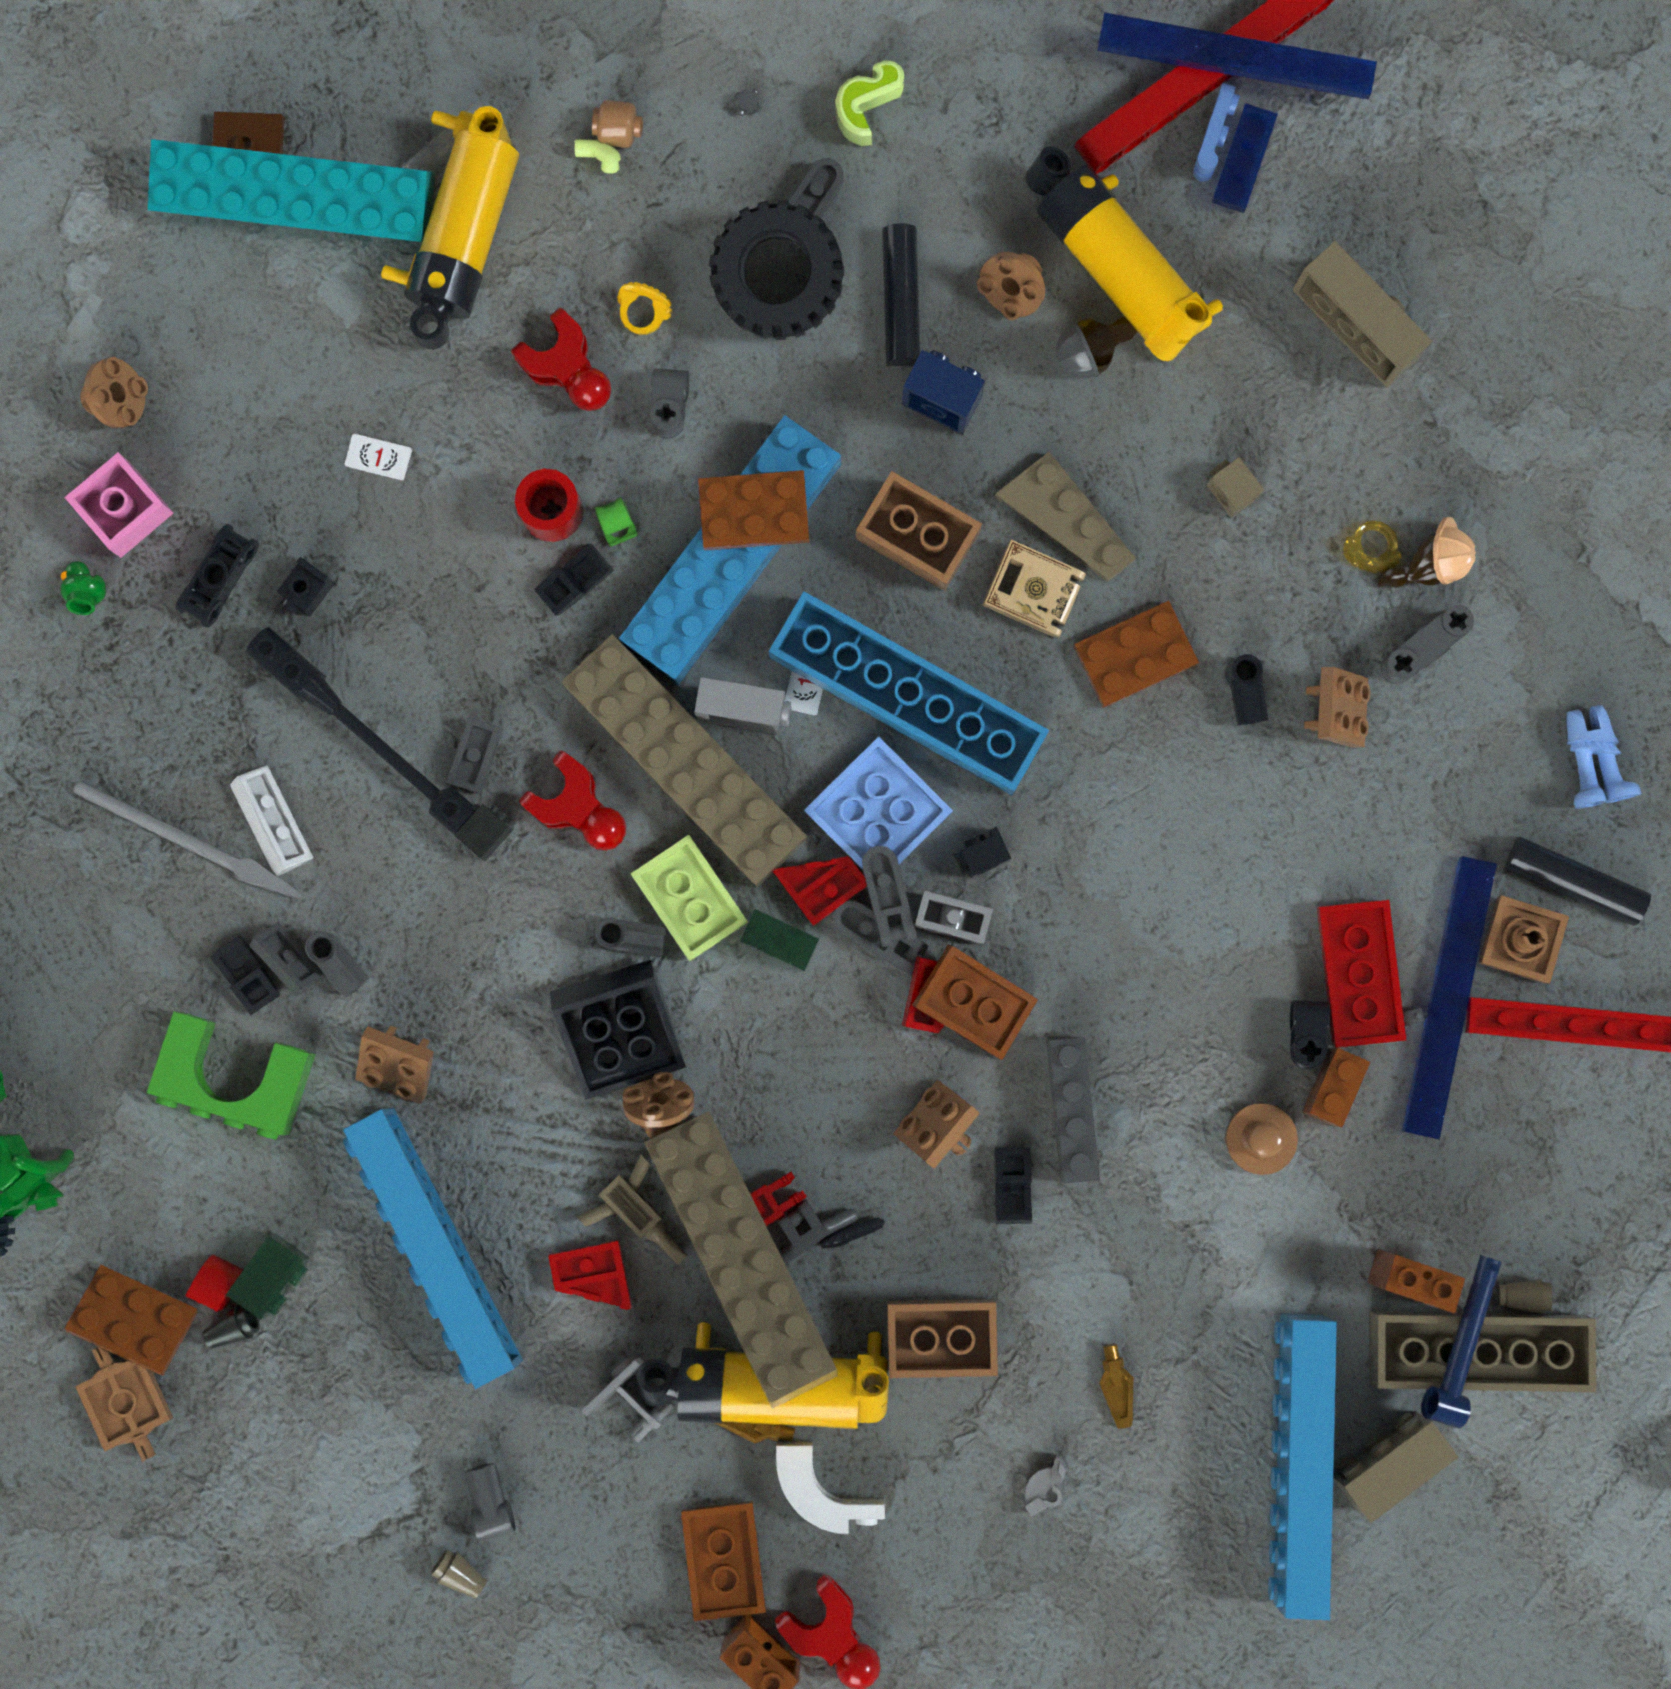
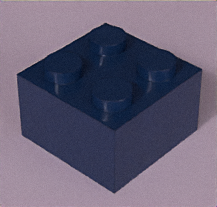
M922 350L903 386L902 405L964 435L982 399L985 380L980 378L981 374L970 367L962 366V368H959L949 363L950 359L940 352L932 350L928 353Z

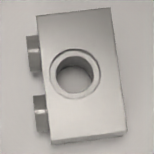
M924 891L914 927L982 946L985 942L993 909Z

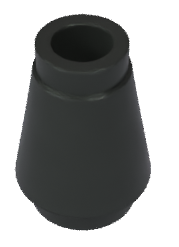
M236 1306L203 1330L204 1341L209 1348L214 1349L251 1339L260 1328L258 1317L250 1306Z

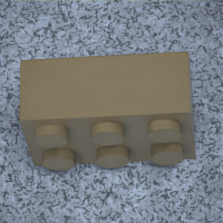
M1418 1412L1403 1414L1393 1422L1395 1428L1384 1436L1382 1434L1375 1435L1364 1444L1366 1449L1355 1458L1353 1455L1347 1456L1335 1466L1337 1471L1333 1473L1334 1481L1356 1511L1370 1523L1374 1522L1459 1458L1433 1421L1424 1418Z

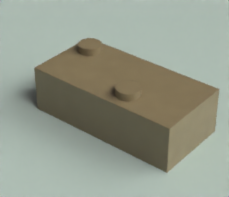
M1336 241L1330 244L1304 268L1292 289L1386 388L1405 373L1433 342L1405 313L1403 304L1396 297H1389Z

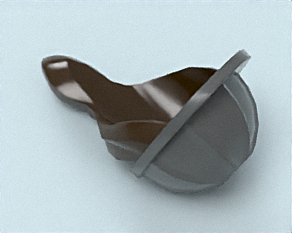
M1126 317L1119 318L1112 325H1104L1092 318H1085L1078 322L1074 321L1061 333L1057 341L1056 354L1062 369L1066 373L1077 378H1095L1106 371L1112 363L1115 347L1119 343L1131 340L1138 331Z

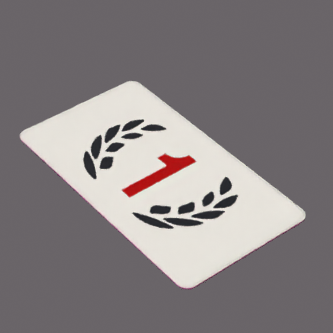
M353 434L344 465L404 480L412 448Z
M791 671L786 701L791 702L792 711L817 715L823 688Z

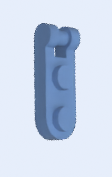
M1222 83L1193 168L1194 177L1199 181L1205 182L1211 179L1218 164V156L1214 151L1216 146L1223 147L1229 127L1223 124L1226 115L1233 116L1240 98V95L1234 94L1236 86Z

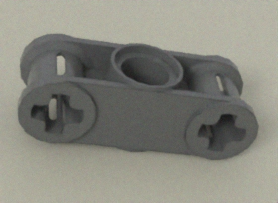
M1453 605L1434 620L1428 621L1382 661L1381 674L1384 679L1392 684H1402L1451 649L1450 647L1472 629L1474 617L1471 611L1465 606ZM1456 618L1459 624L1452 629L1449 623ZM1402 660L1406 666L1397 672L1394 666Z

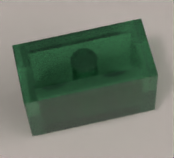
M754 909L740 942L806 972L820 939Z
M278 1234L268 1235L226 1295L260 1320L269 1317L270 1314L276 1316L288 1300L284 1294L291 1285L296 1287L307 1274L309 1269L305 1265L310 1257Z

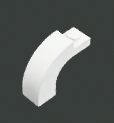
M813 1441L777 1442L776 1465L781 1488L791 1506L805 1520L829 1532L849 1534V1520H856L857 1525L870 1526L876 1525L877 1519H885L884 1499L839 1498L827 1492L820 1485L813 1469Z

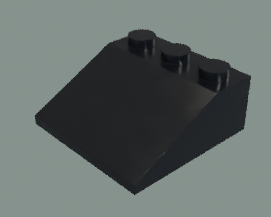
M651 959L550 991L551 1010L585 1100L652 1079L655 1074L660 1072L671 1073L686 1068L664 994Z

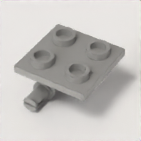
M631 1356L629 1359H625L611 1373L615 1379L610 1384L606 1381L603 1384H599L585 1397L588 1405L582 1412L585 1416L597 1411L614 1393L618 1392L643 1416L628 1431L633 1436L643 1427L644 1429L634 1437L637 1442H640L653 1428L657 1430L662 1425L660 1421L675 1408V1405L671 1402L662 1412L660 1410L666 1404L655 1406L650 1411L625 1385L639 1370L641 1365L648 1361L645 1356L637 1359Z

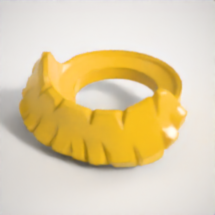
M639 282L625 283L619 289L617 301L620 303V319L630 332L639 335L653 333L661 326L663 320L671 318V301L667 299L663 292L660 293L659 289H654L652 286ZM639 296L650 298L655 312L653 321L643 328L632 325L627 315L630 304L637 300Z

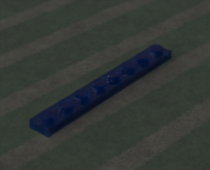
M1104 12L1097 51L1367 100H1369L1372 93L1377 61Z
M1465 856L1459 857L1427 1009L1428 1017H1426L1402 1128L1403 1132L1440 1140L1495 877L1496 863Z

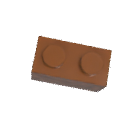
M1338 1047L1329 1048L1302 1113L1331 1126L1343 1128L1371 1062Z

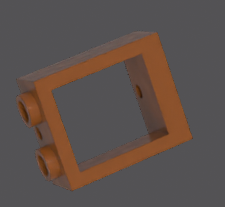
M1377 1249L1367 1283L1455 1313L1466 1278Z
M744 1615L723 1638L719 1658L751 1689H792L799 1682L800 1660L752 1615ZM765 1642H770L772 1644V1647L770 1649H765L763 1644Z

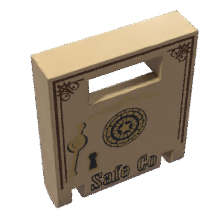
M1010 540L982 606L1049 636L1059 638L1062 630L1052 626L1051 623L1053 621L1062 626L1065 625L1081 587L1069 580L1073 578L1083 581L1086 573L1014 540ZM1009 563L1017 567L1022 566L1010 595L998 590Z

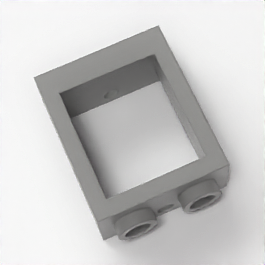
M700 677L694 711L698 722L781 735L782 727H789L792 707L791 702L786 701L785 691Z

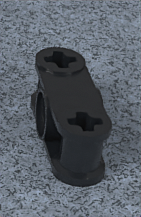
M225 524L216 534L210 550L199 565L189 585L181 593L176 604V610L180 613L187 612L201 620L202 626L206 628L211 627L218 619L223 605L245 568L256 555L259 542L255 539H246L236 533L233 526ZM231 543L238 545L240 548H234L231 546ZM218 568H223V579L219 583L213 584L211 581L212 573ZM196 603H199L200 605H202V606L204 607V609H201L200 607L196 606L195 604H196Z

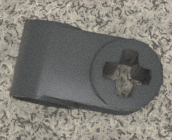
M653 369L650 418L656 433L663 438H674L683 430L686 402L689 394V371ZM666 414H672L668 423H662V420L666 418Z

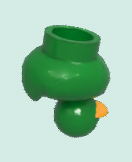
M79 561L71 562L60 575L63 580L60 587L61 595L65 599L66 607L70 612L77 615H90L95 611V606L104 600L106 585L103 578L99 575L91 576L89 568L85 563Z

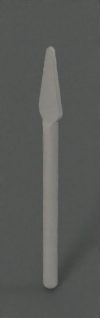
M77 782L73 787V791L78 796L233 871L236 878L242 882L295 899L301 898V893L252 859L234 857L86 783Z

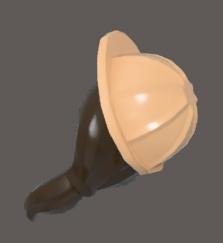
M1444 517L1437 531L1423 540L1411 563L1406 567L1390 569L1382 573L1377 580V586L1379 588L1382 586L1399 588L1407 584H1414V582L1432 586L1457 581L1470 571L1475 562L1476 551L1474 542L1468 535L1458 529L1452 517Z

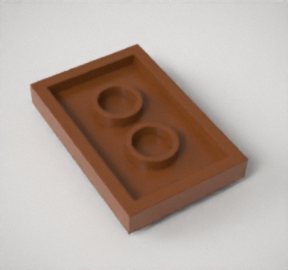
M804 470L698 478L704 551L809 543Z
M1169 600L1088 637L1073 646L1103 708L1192 668L1199 663Z
M948 944L912 1006L994 1057L1003 1060L1038 999Z
M100 1265L64 1329L74 1336L164 1376L198 1310L169 1295Z
M753 1501L683 1509L681 1516L694 1622L766 1613Z

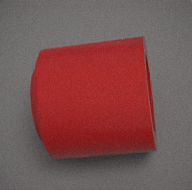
M543 468L531 472L521 480L516 489L515 506L519 517L533 536L543 541L557 542L567 539L577 531L582 522L583 505L575 485L567 475L555 469ZM552 502L555 503L557 508H562L561 512L556 513L554 519H550L548 514L543 513V510L549 509V503Z

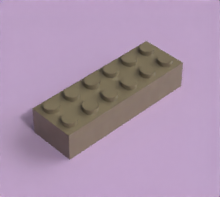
M1369 1311V1383L1380 1389H1428L1431 1386L1440 1388L1462 1313ZM1486 1313L1463 1390L1596 1392V1319L1586 1315Z

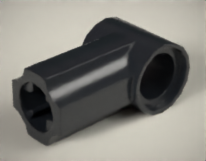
M1244 654L1233 659L1225 669V676L1231 688L1237 726L1268 721L1261 679L1263 666L1261 661L1251 654ZM1240 662L1246 663L1250 667L1251 677L1249 680H1242L1237 675L1236 667Z

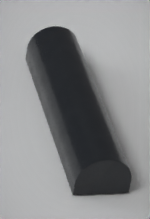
M898 223L887 225L882 229L886 366H914L920 355L917 228L911 224Z
M1520 836L1516 838L1504 866V869L1633 926L1639 924L1643 919L1651 901V893Z

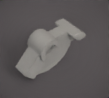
M1060 1455L1055 1456L1053 1467H1045L1036 1471L1026 1485L1025 1507L1031 1517L1048 1507L1058 1506L1062 1501V1484L1067 1464Z

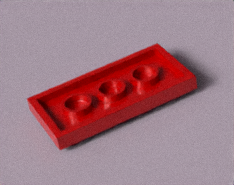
M1390 900L1317 907L1327 999L1330 1005L1333 1048L1406 1041Z

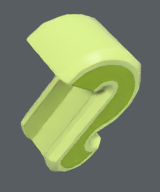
M890 60L881 61L873 66L872 78L864 76L853 77L839 87L835 100V112L838 126L850 142L859 146L872 145V133L863 112L901 97L904 88V71L900 65Z

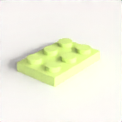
M687 835L631 873L690 962L748 923L690 835Z

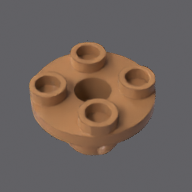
M1000 252L991 256L981 269L980 278L977 281L978 290L1009 320H1016L1019 317H1025L1034 313L1045 297V284L1041 275L1043 270L1039 262L1029 254Z
M109 357L95 362L89 368L80 393V399L84 409L90 414L95 415L106 426L125 428L136 424L142 416L145 407V396L148 393V385L146 380L138 376L129 364L116 357Z
M668 1072L657 1073L652 1079L627 1087L623 1091L625 1116L631 1122L639 1125L640 1128L645 1129L646 1134L650 1138L657 1137L681 1125L682 1120L694 1108L692 1089L686 1083L673 1079V1075Z
M1258 1103L1242 1108L1232 1117L1226 1130L1225 1143L1230 1157L1240 1168L1253 1174L1268 1175L1280 1171L1289 1164L1297 1149L1298 1136L1293 1121L1283 1110L1270 1104Z

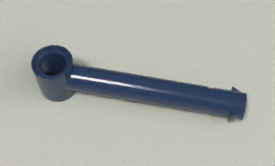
M1482 1255L1479 1257L1473 1283L1469 1290L1440 1388L1435 1386L1429 1387L1422 1398L1421 1413L1426 1419L1455 1428H1462L1469 1419L1471 1403L1468 1397L1462 1395L1493 1293V1287L1502 1263L1500 1261Z

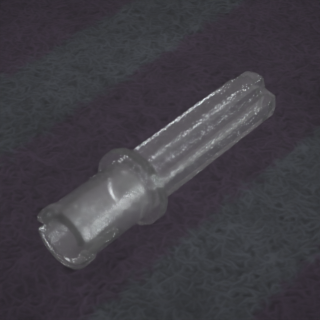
M477 100L464 111L474 114L477 109L485 105ZM445 127L429 143L424 141V147L404 163L402 167L429 171L437 163L442 164L444 162L442 158L452 150L455 141L452 134L453 130Z

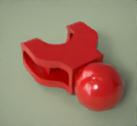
M557 308L550 315V320L553 322L555 330L559 333L558 341L553 348L545 352L535 351L525 342H519L510 350L516 362L532 381L543 386L556 385L562 387L568 393L572 403L584 411H596L604 407L610 399L612 389L609 378L605 373L591 366L586 358L588 344L583 330L562 308Z
M560 750L553 758V764L565 776V787L562 794L555 799L545 800L536 796L533 792L527 791L520 797L519 803L548 828L562 829L574 827L583 834L585 841L596 850L607 851L616 848L622 843L626 835L627 826L624 817L619 811L611 807H605L597 800L595 795L596 784L593 775L573 757Z
M823 1574L817 1580L816 1590L827 1608L824 1621L817 1625H805L793 1613L787 1611L780 1613L775 1618L776 1628L797 1654L807 1657L818 1656L824 1658L830 1666L835 1664L836 1675L847 1688L866 1689L873 1685L879 1677L881 1670L880 1658L872 1647L859 1642L860 1636L854 1630L852 1623L854 1606L850 1596L831 1576Z

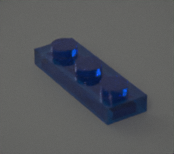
M1245 103L1211 203L1241 213L1245 212L1278 115L1277 113Z

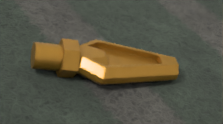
M1107 1344L1103 1346L1105 1360L1102 1362L1105 1371L1099 1384L1117 1428H1128L1133 1424L1134 1377L1124 1368L1123 1357H1119L1117 1344Z
M715 1423L755 1444L768 1438L778 1442V1439L792 1442L796 1429L786 1425Z

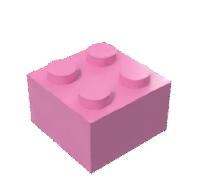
M119 452L64 497L106 547L120 558L174 514L136 468Z

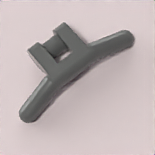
M807 1199L797 1204L798 1209L789 1215L784 1213L777 1221L791 1242L780 1252L785 1266L829 1234L854 1223L858 1219L857 1211L848 1209L821 1223ZM807 1220L811 1229L800 1236L795 1227Z

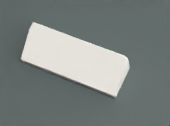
M266 765L237 776L230 785L274 875L280 876L312 860L313 856L268 766Z

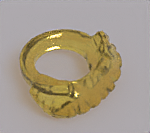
M1368 521L1361 524L1352 536L1346 537L1344 542L1343 555L1347 561L1354 567L1366 570L1367 572L1384 573L1394 569L1400 562L1398 559L1402 557V554L1397 549L1398 540L1395 532L1388 525L1379 521ZM1367 531H1378L1387 540V550L1378 558L1367 556L1363 552L1361 537Z

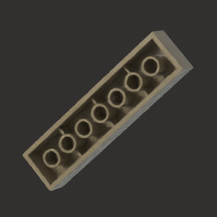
M613 634L561 682L567 691L756 888L808 840L801 829Z
M708 1111L644 1142L655 1169L771 1409L837 1377V1369L710 1112Z

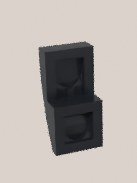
M587 544L566 565L557 567L534 590L555 616H559L595 588L614 569L593 544Z
M240 934L210 955V958L231 984L230 989L250 1015H253L280 996L272 979Z
M1030 1147L995 1148L996 1224H1031L1032 1174Z

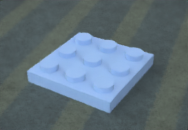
M878 737L804 812L863 870V857L870 848L875 846L890 848L895 853L900 865L953 810Z

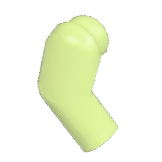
M575 140L576 157H596L601 161V170L604 173L618 172L621 157L619 152L612 146L600 143L598 140Z

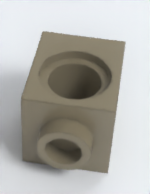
M1240 457L1232 463H1229L1226 459L1210 471L1213 477H1211L1206 485L1231 518L1257 500L1264 492L1263 487Z

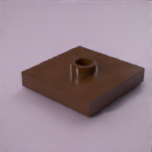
M214 111L212 146L283 154L285 118L283 114Z

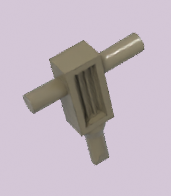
M640 1154L629 1180L627 1181L620 1174L599 1194L606 1203L577 1216V1218L587 1227L617 1213L640 1238L645 1236L648 1240L657 1243L678 1265L687 1254L666 1233L664 1225L660 1222L663 1217L638 1192L651 1164Z

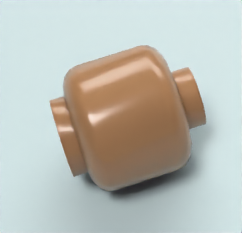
M605 100L600 105V108H594L592 135L597 136L600 143L612 147L629 148L632 146L635 137L641 138L643 117L637 116V110L633 103Z

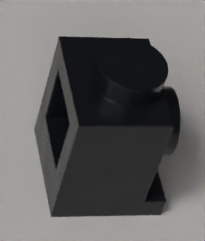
M299 557L296 561L297 565L277 592L284 597L280 602L283 606L296 615L302 610L311 617L335 583L323 572L302 557ZM302 582H305L307 585L306 590L302 593H297V588Z
M997 827L990 829V837L985 839L983 834H980L965 841L966 848L954 854L962 874L968 872L970 877L974 878L1012 859Z

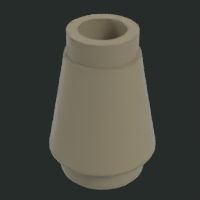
M1542 1279L1499 1285V1306H1506L1540 1315L1543 1314V1311L1551 1312L1552 1285L1550 1282H1542Z
M448 1549L440 1556L431 1571V1575L437 1578L436 1583L471 1596L474 1599L478 1597L487 1582L458 1551L453 1553Z

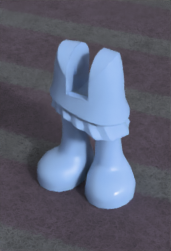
M1603 705L1591 706L1589 709L1591 731H1587L1584 717L1579 709L1567 712V745H1571L1570 751L1575 752L1580 779V791L1574 797L1575 809L1593 807L1605 802L1606 804L1641 795V789L1637 783L1625 782L1620 775L1615 755L1622 753L1616 747L1619 741L1614 734L1609 716ZM1592 754L1598 756L1604 791L1598 784Z

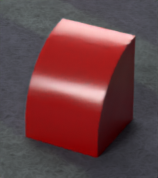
M213 1254L203 1264L185 1296L217 1312L226 1309L245 1269Z

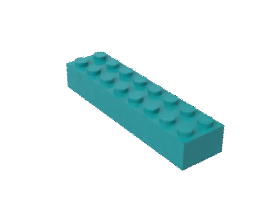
M151 139L147 210L422 242L433 209L435 172Z

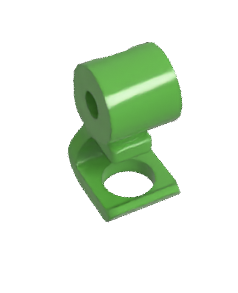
M622 497L607 505L595 507L596 516L610 547L638 535ZM629 527L628 532L623 537L617 538L611 535Z

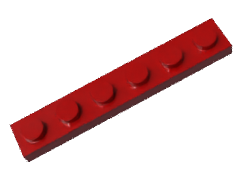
M1474 997L1468 998L1465 1033L1671 1053L1670 1016Z

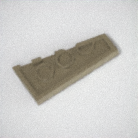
M1050 452L1046 453L994 495L996 499L1003 504H1007L1028 523L1031 522L1043 531L1053 542L1060 544L1072 553L1073 557L1106 582H1109L1136 560L1135 556Z

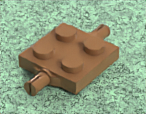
M101 1347L93 1349L92 1352L101 1370L91 1379L75 1386L104 1452L120 1444L134 1442L142 1462L155 1456L156 1453L147 1435L157 1426L173 1419V1416L153 1372L129 1360L114 1363L109 1351Z

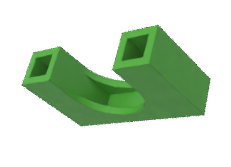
M174 1011L147 1090L148 1094L157 1096L156 1103L176 1108L177 1104L180 1103L191 1107L189 1113L210 1119L211 1114L224 1117L223 1124L239 1129H244L245 1124L258 1128L256 1134L277 1140L278 1135H290L316 1053L284 1043H275L263 1080L257 1090L243 1100L229 1101L219 1097L211 1090L206 1082L203 1071L204 1058L216 1022L185 1012Z

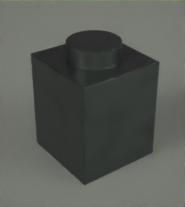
M481 804L454 836L480 859L486 861L513 829L506 824L510 818L496 805L489 809Z

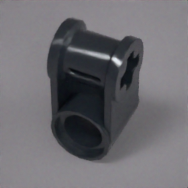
M1292 1000L1290 1056L1293 1063L1299 1068H1313L1322 1064L1326 1059L1327 1036L1330 1023L1329 1002ZM1308 1043L1311 1050H1316V1056L1311 1057L1309 1061H1307V1056L1300 1052L1302 1048L1307 1047Z

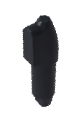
M878 1217L865 1220L847 1228H841L820 1241L821 1247L835 1248L849 1244L850 1241L872 1234L883 1228L885 1221Z

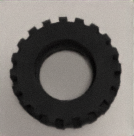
M767 200L758 202V207L749 209L747 206L740 210V216L735 220L730 218L725 223L724 232L721 236L717 235L714 241V254L710 255V282L718 303L739 327L764 339L770 337L776 340H786V337L796 336L797 338L805 335V331L812 327L816 329L823 323L822 319L827 314L830 315L836 307L835 302L838 296H841L843 288L844 265L842 254L832 231L829 230L825 222L818 215L809 212L808 208L800 204L798 206L790 205L789 201L778 200V203L769 204ZM774 238L787 239L800 246L805 252L810 266L809 279L804 290L793 300L780 304L768 303L757 298L750 291L745 279V264L750 253L762 242Z

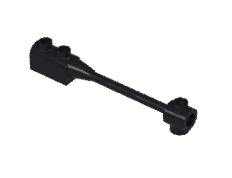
M267 627L253 638L246 649V653L299 700L302 702L306 701L327 714L335 716L431 800L429 814L453 835L458 832L477 810L473 804L453 787L439 790L344 707L342 701L326 682L325 678L327 676L273 629Z

